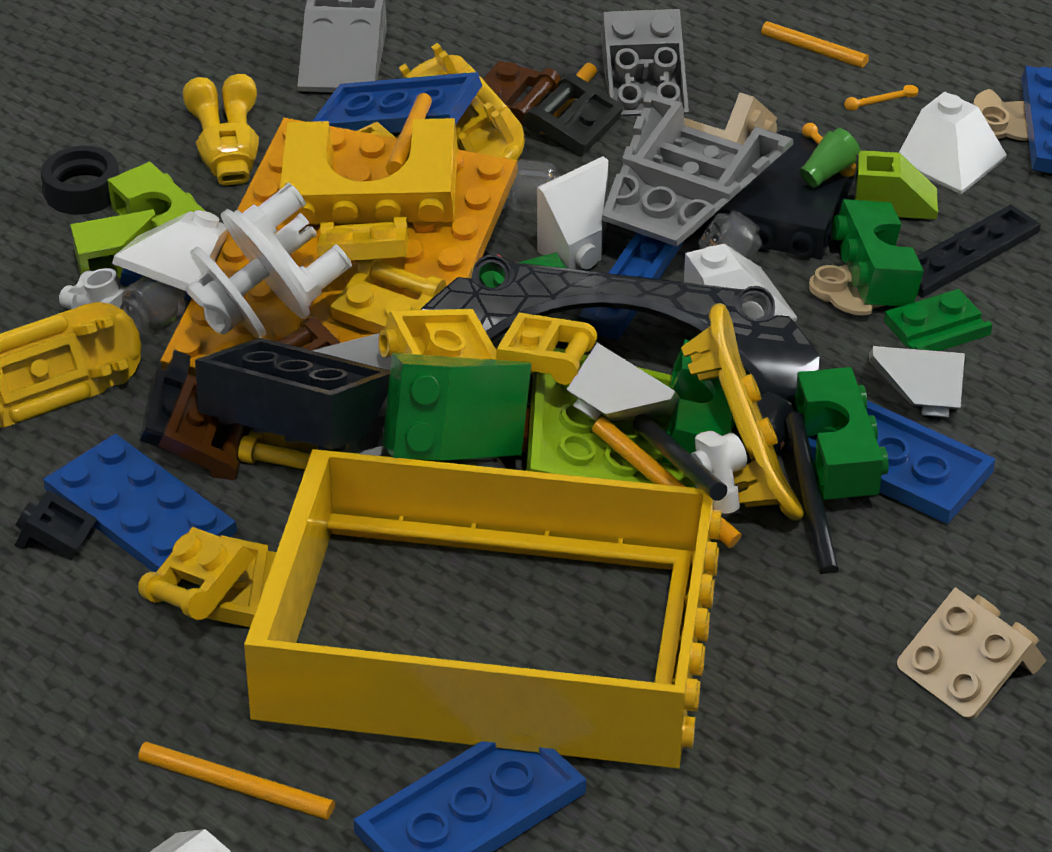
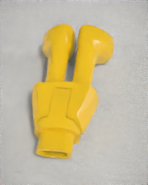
M246 74L231 75L224 81L222 103L228 123L220 124L218 92L211 80L197 77L191 79L183 88L185 106L200 121L203 130L196 141L199 156L222 185L248 182L250 179L249 173L253 169L257 156L259 136L247 125V114L256 102L257 89L253 79Z

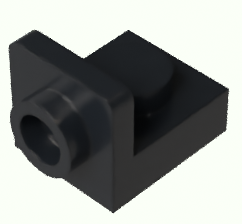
M47 490L38 505L29 502L18 518L15 526L22 531L14 546L24 549L30 538H33L67 559L72 560L93 528L97 518Z

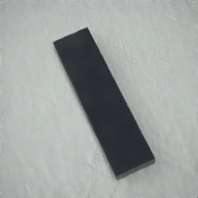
M1010 204L917 255L924 270L917 295L921 298L926 297L1038 234L1041 224Z

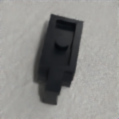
M174 350L165 370L156 369L151 379L139 441L161 448L158 445L182 384L188 375L190 355Z

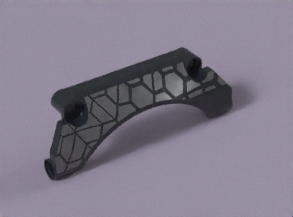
M486 255L475 263L471 279L457 277L421 308V310L473 309L491 342L507 333L518 313L546 316L572 309L593 307L623 308L645 312L670 320L699 335L711 326L709 311L712 305L722 303L728 309L732 319L738 351L746 375H753L760 393L769 392L781 396L792 404L796 412L795 396L798 372L819 369V353L790 316H774V298L768 290L760 286L737 289L508 262L497 255ZM487 271H495L502 275L504 281L497 287L489 288L481 283L480 277ZM750 301L758 303L763 309L764 316L758 319L749 318L744 314L742 304Z

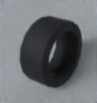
M90 145L73 146L52 154L42 164L41 169L44 198L48 205L58 212L71 215L90 214L107 208L111 205L108 179L120 174L117 160L107 150ZM78 175H94L99 177L94 181L84 184L63 183L68 178Z

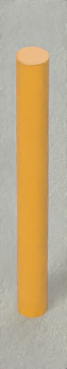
M426 93L419 94L413 104L386 165V171L389 175L397 172L406 163L410 155L413 119H425L432 104V98Z
M601 417L595 422L592 431L653 484L686 487L605 417ZM721 517L719 540L728 548H732L740 540L742 534Z
M147 741L142 744L139 750L138 759L141 762L327 821L335 808L334 800Z

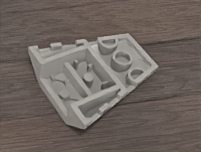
M646 91L641 116H637L633 127L634 135L630 146H627L622 158L623 166L620 174H616L602 213V220L678 246L793 145V139L758 127L754 128L743 145L685 126L683 103Z

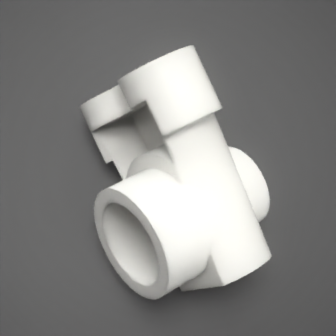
M103 268L95 271H85L75 286H65L60 292L59 302L66 309H73L93 302L113 304L125 311L133 304V295L129 289L120 285L115 270Z
M714 431L702 432L695 437L696 451L691 453V455L727 486L726 496L719 501L713 500L714 510H721L723 514L735 512L739 509L740 503L738 486H735L733 472L746 467L747 455L744 445L738 436L733 433L721 436Z

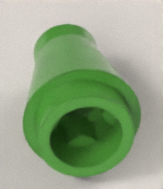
M837 128L834 132L828 131L807 162L799 169L801 177L807 184L816 188L826 179L856 162V155L860 153L859 144L849 132L842 128Z

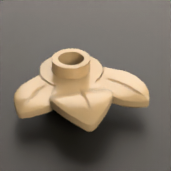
M991 89L984 90L976 95L973 105L979 107L997 139L1009 137L1020 141H1029L1024 101L1002 102L1001 98Z
M833 265L821 266L816 269L815 275L810 278V292L822 301L831 302L843 312L853 315H869L872 313V309L885 306L864 304L858 288L853 286L852 275L847 265L839 267Z

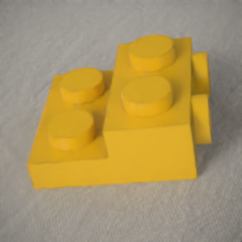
M473 309L390 311L385 328L380 331L378 337V348L382 357H392V353L496 360V349Z

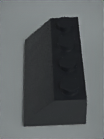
M257 338L195 359L198 412L217 417V421L220 423H239L249 426L250 430L255 433L271 432L282 435L283 439L287 442L314 444L318 446V450L339 452L346 448V444L364 438L388 395L390 370L264 338Z

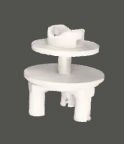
M286 183L282 189L258 207L254 204L243 213L238 210L232 212L229 209L221 213V218L227 230L250 262L232 277L228 278L201 248L195 247L190 251V255L202 275L186 287V292L197 304L204 307L205 320L219 334L225 335L241 322L255 338H263L266 335L262 323L243 297L261 281L264 280L298 317L305 319L310 315L308 307L311 306V302L322 294L321 290L352 267L350 259L337 244L306 268L304 266L299 267L290 255L317 236L312 226H307L299 232L309 223L301 213L278 232L275 228L298 209L306 205L302 195L291 183Z

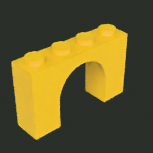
M455 118L413 119L411 150L408 160L397 172L388 177L373 181L347 179L332 169L334 149L329 121L287 122L280 189L286 183H291L302 195L306 205L285 219L284 225L290 223L299 213L309 221L307 225L321 224L322 222H334V224L394 222V217L407 216L408 222L454 221L458 156Z

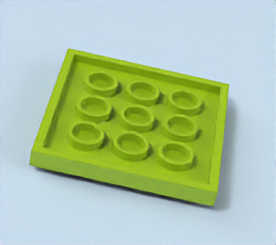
M554 348L553 350L554 352H565V350ZM583 355L580 367H582L589 355ZM637 367L666 386H670L671 375ZM533 373L526 471L653 484L592 431L596 421L573 407L577 399L567 390L570 384L563 385L557 383L551 374ZM672 415L651 417L650 419L665 431ZM634 419L613 422L609 420L686 487L695 488V483L675 465L662 462L663 454L633 428Z

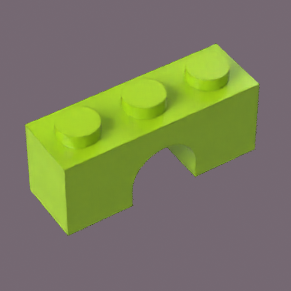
M151 162L108 179L112 210L119 216L154 209L155 218L151 219L152 229L187 212L205 211L196 203L190 193H185L167 173H162Z

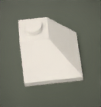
M943 92L922 108L899 151L927 179L959 194H963L1005 160L1007 156L979 107L962 100L957 95Z
M604 156L537 187V251L541 255L557 252L568 269H590L602 257L607 222L602 220V213L608 199V159Z
M197 210L194 213L190 211L137 236L114 255L112 264L186 291V287L202 275L193 261L190 251L195 247H199L215 262L225 243L228 230L225 224L219 222V218L216 215Z
M725 243L685 253L684 282L745 289L749 286L763 287L774 298V316H790L794 322L797 321V316L762 268ZM750 301L742 304V310L749 318L758 319L764 316L763 309L758 303Z
M599 343L595 345L578 371V375L575 376L567 388L568 392L577 399L573 407L597 421L600 415H603L612 422L632 420L641 414H645L649 418L670 416L680 398L676 391Z
M873 346L869 353V362L912 406L922 407L923 416L949 417V409L958 410L961 407L965 353Z

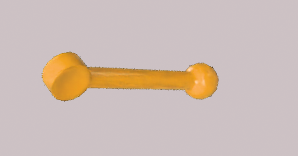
M906 85L901 91L862 99L849 97L845 100L844 107L849 111H855L865 105L905 96L915 97L918 95L919 89L914 85Z
M806 123L803 126L802 133L804 137L812 138L819 144L823 137L818 133L817 126L814 123ZM853 163L839 173L846 177L853 176L856 171V164Z

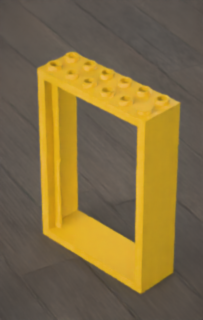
M312 449L244 643L250 719L476 745L481 741L495 742L496 748L539 752V747L550 748L565 756L680 769L682 748H693L696 717L687 716L688 711H698L701 681L693 679V675L703 676L705 646H703V643H698V641L707 642L710 612L706 608L712 609L715 585L713 576L717 575L719 558L717 542H711V539L719 540L722 511L713 510V499L700 488ZM331 534L672 570L654 682L297 643Z

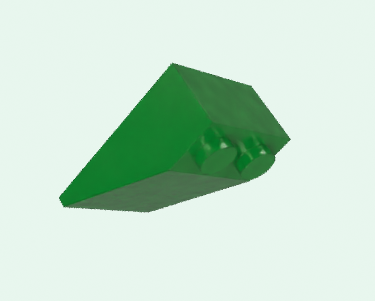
M392 353L383 436L384 448L393 458L438 461L521 455L531 363Z

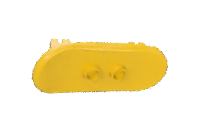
M438 43L431 46L434 58L419 64L411 71L406 64L399 67L403 78L476 72L461 56L448 55ZM480 77L482 87L456 124L458 150L518 160L525 144L523 127L511 110Z
M93 302L0 333V428H5L101 394L111 386L126 383L137 369L142 349L140 334L133 319L124 310L113 304Z
M722 303L714 304L709 311L711 326L682 346L681 349L685 357H691L692 363L688 364V368L692 375L697 374L699 381L719 378L744 448L752 460L745 468L733 473L735 486L738 485L741 490L738 493L739 503H745L746 507L779 505L780 510L786 517L797 521L803 517L804 512L783 474L773 445L777 444L778 440L768 417L762 418L757 405V401L762 400L759 388L753 375H746L728 309Z

